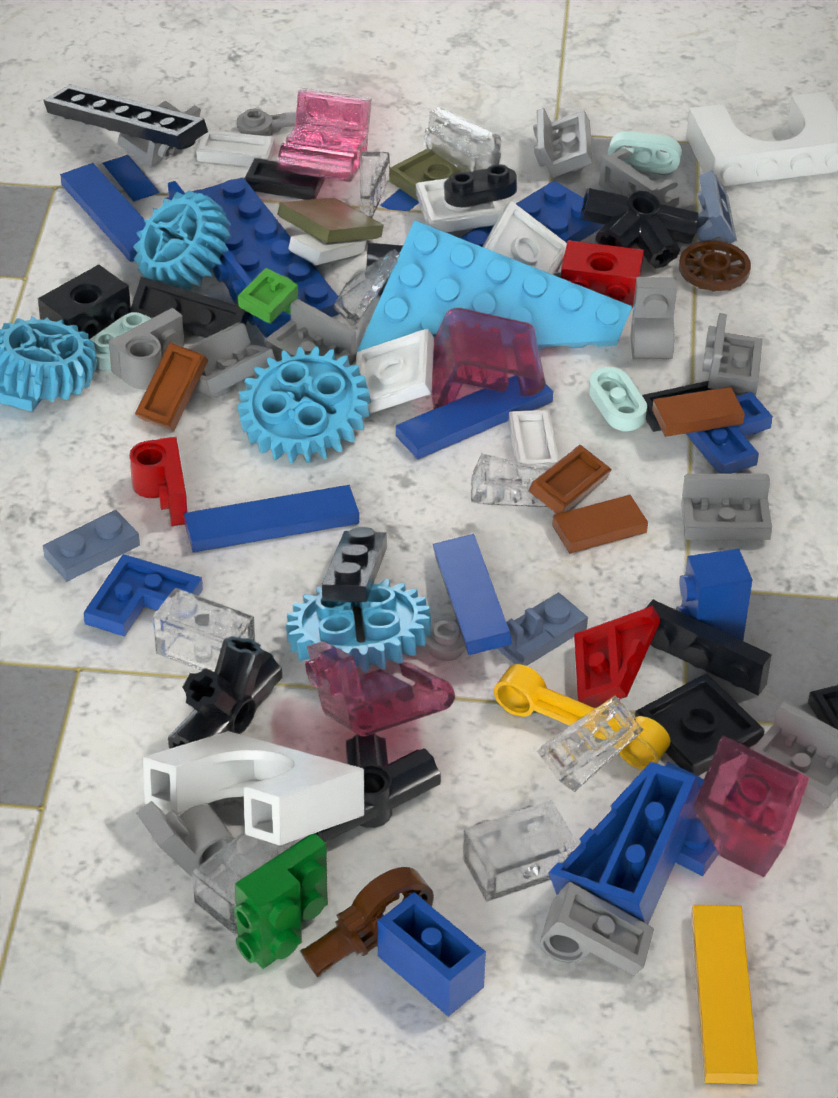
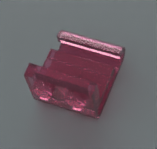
M300 88L297 96L295 127L286 137V143H282L280 146L277 170L351 182L366 158L372 98Z
M453 308L445 314L434 338L431 390L433 409L455 401L463 384L505 392L509 384L507 373L517 375L521 396H533L543 390L546 381L535 329L531 324L463 308Z
M325 641L307 646L310 660L305 662L306 673L311 685L314 688L317 687L324 714L359 736H368L446 710L451 707L455 700V692L449 682L412 663L402 662L399 665L402 676L415 682L413 686L381 669L358 676L354 657Z

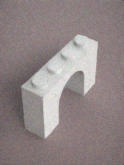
M826 91L792 95L788 127L794 137L783 141H764L742 133L735 126L724 104L689 108L686 138L703 172L706 173L713 170L722 186L838 172V111Z
M227 731L143 757L146 804L152 801L159 808L169 811L174 810L176 813H179L191 807L216 800L244 796L245 835L277 845H283L364 816L363 768Z

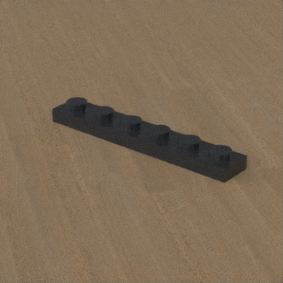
M71 84L43 100L47 113L83 122L86 125L105 128L108 131H116L131 137L142 138L153 143L164 144L179 150L193 146L196 143V139L208 133L204 118Z

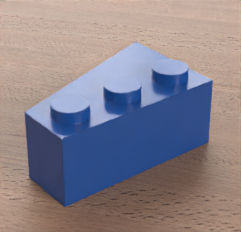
M650 762L610 805L611 811L593 830L589 828L579 839L580 844L562 864L558 861L548 872L556 895L560 893V890L566 884L571 882L640 921L649 924L702 804L696 776Z

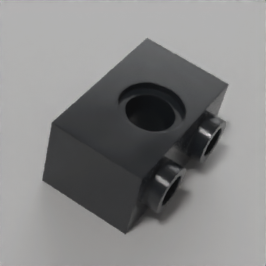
M98 264L39 297L40 320H45L47 317L50 321L55 322L64 320L65 325H76L78 332L88 333L90 340L93 336L130 312L129 285Z

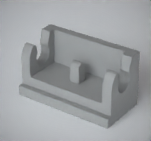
M623 148L610 155L605 154L601 156L599 186L605 191L627 197L635 191H647L656 196L660 204L672 207L679 205V196L675 193H667L669 190L676 188L678 183L668 179L660 184H656L648 176L635 170L633 165L623 162V159L629 158L632 155V152Z

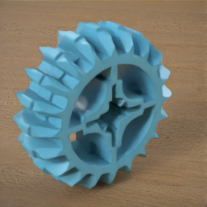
M190 190L184 195L176 192L172 200L164 198L163 204L159 209L153 208V215L150 219H144L146 224L144 229L136 233L140 241L133 246L137 252L134 261L138 264V270L142 273L143 277L189 291L192 284L201 286L204 276L212 277L211 270L215 265H222L219 258L221 254L229 251L225 243L232 237L228 232L231 223L227 220L226 213L222 207L207 195L194 193Z
M31 316L30 320L27 321L16 318L14 324L3 323L2 329H0V386H5L6 393L17 392L20 399L31 396L35 398L36 402L39 399H48L54 402L57 397L69 400L71 394L81 395L84 388L90 387L94 372H96L97 359L95 358L94 342L89 340L88 333L78 332L76 325H65L64 320L55 322L50 321L48 317L45 320H37Z

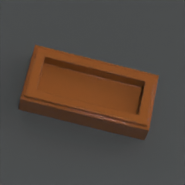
M169 342L135 415L139 419L174 432L208 363L207 357L201 353Z
M731 387L653 399L652 411L665 437L743 424L745 414Z
M579 445L535 479L528 491L556 514L567 512L608 478L612 469L582 445Z
M626 495L553 515L552 526L570 554L647 533L648 521L632 496Z

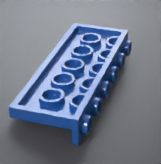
M243 177L231 179L205 189L192 191L207 195L221 206L226 213L227 220L231 223L228 232L232 237L225 243L229 251L221 254L219 259L222 265H215L213 273L218 282L223 281L235 304H238V295L265 268H268L298 284L299 300L315 307L330 317L343 314V301L311 262L288 249L291 239L290 235ZM176 181L168 183L169 197L166 199L172 200L176 192L185 194ZM282 311L269 324L250 313L248 321L252 326L256 325L263 336L267 338L289 322L291 315Z

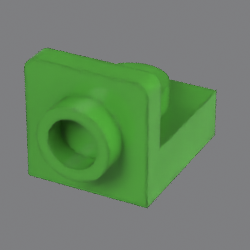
M265 268L238 295V307L271 324L282 311L291 315L290 304L298 299V284L292 282L286 276H281Z

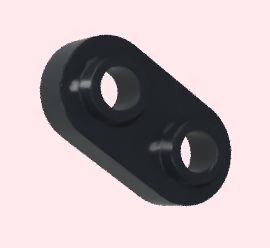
M494 164L486 169L472 172H458L444 182V199L446 203L460 208L506 199L517 192V174L514 170L503 164Z

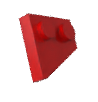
M653 606L574 634L579 702L596 708L628 696L660 623V616Z

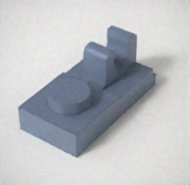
M710 170L699 176L702 191L697 193L704 211L698 213L695 234L700 242L710 241L720 236L723 242L731 244L737 241L729 197L714 171Z
M558 592L535 607L526 609L525 614L519 618L508 620L506 623L510 631L512 644L496 649L513 664L527 666L572 639L575 633L586 630L588 616Z

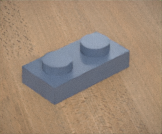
M114 510L44 544L43 552L44 558L68 582L140 546L139 533L117 510Z

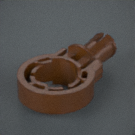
M399 867L373 879L358 893L350 907L336 915L338 920L335 921V928L300 950L303 958L317 978L351 953L355 952L356 955L360 953L362 956H365L370 950L378 946V920L384 916L383 913L386 910V906L399 899L400 893L404 896L402 901L415 892L430 906L433 905V891L417 870L410 867Z

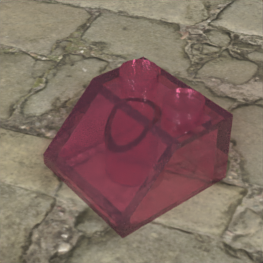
M722 735L693 807L721 857L765 878L787 843L809 777Z

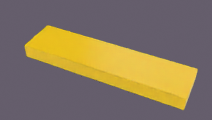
M692 905L691 921L705 1083L757 1084L758 1064L742 906Z

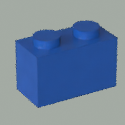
M740 549L687 556L685 575H681L679 579L682 604L677 606L676 610L743 641L753 579Z
M415 892L378 920V957L448 1017L484 988L486 951Z

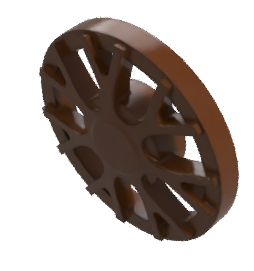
M702 241L692 244L681 253L679 260V271L687 282L699 289L712 292L730 291L745 283L750 275L751 262L748 255L737 246L722 241ZM715 250L726 252V254L715 252ZM697 252H701L702 256L701 258H698L694 254ZM738 260L742 262V264L730 265L731 262ZM686 265L697 266L699 268H687ZM728 274H736V275H739V276H738V277H733V276L728 275Z

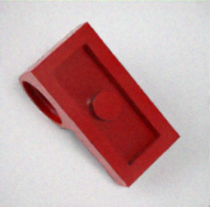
M177 437L148 440L136 444L130 450L129 455L134 492L145 498H159L160 509H169L171 526L185 525L184 513L187 512V499Z

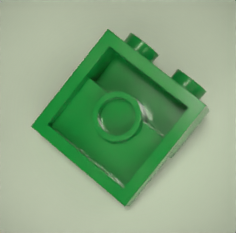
M316 833L308 835L234 883L236 900L234 915L237 919L238 931L236 945L241 955L249 963L256 962L264 969L277 959H285L290 956L298 945L302 943L301 923L314 919L328 905L327 845Z

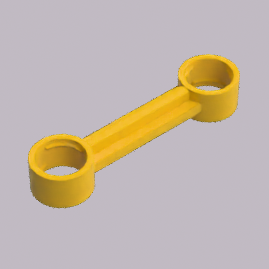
M511 665L493 690L495 699L507 712L525 717L529 716L533 711H537L615 745L619 755L628 764L638 769L644 770L650 762L658 764L670 746L669 734L655 720L638 716L631 719L628 723L548 689L543 678L534 669L526 665Z

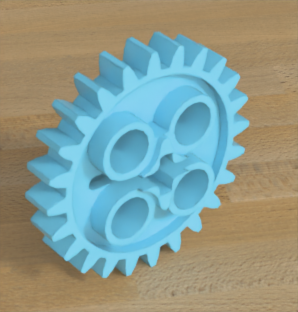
M318 346L313 348L310 355H305L303 348L298 347L296 356L290 357L284 350L281 354V361L277 362L268 357L269 368L265 370L255 367L256 379L246 378L244 380L247 390L239 391L241 404L237 405L243 432H247L250 444H258L260 453L263 454L271 449L273 459L275 460L279 459L283 453H287L289 462L293 463L298 454H303L306 462L310 463L312 454L318 452L323 459H326L327 448L332 447L336 451L341 452L343 451L340 442L342 439L354 442L353 429L364 430L363 418L370 416L368 404L371 403L365 376L360 375L357 364L350 366L348 356L345 355L336 360L333 349L329 350L324 356H320Z
M385 579L380 584H373L367 602L322 601V587H317V596L304 594L303 603H293V612L287 613L286 631L291 652H298L300 661L310 659V664L313 668L326 663L327 672H331L338 666H343L344 673L348 674L353 667L360 666L361 670L367 673L370 665L374 664L381 669H386V661L388 660L402 663V654L415 656L417 654L416 646H425L426 637L431 636L430 606H427L426 598L418 597L417 589L406 591L405 583L390 587V579ZM353 607L361 608L365 642L362 643L357 642Z

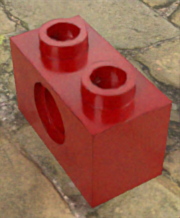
M568 240L561 267V278L628 304L633 308L636 277H641L644 250Z

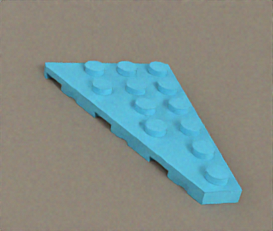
M414 220L357 352L424 329H429L434 337L433 356L456 355V352L467 351L496 353L503 349L511 352L543 350L544 347L570 346V348H583L586 345H596L597 347L617 346L632 306Z

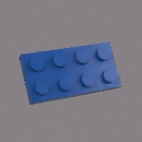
M555 180L516 203V205L566 243L568 240L581 242L604 226L603 224L581 220V208L584 198ZM494 225L475 228L460 238L482 247Z

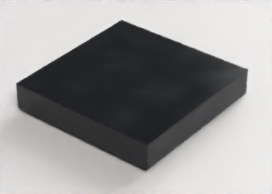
M707 673L635 711V717H648L665 728L670 737V746L665 753L680 768L697 776L757 744L765 732V729Z

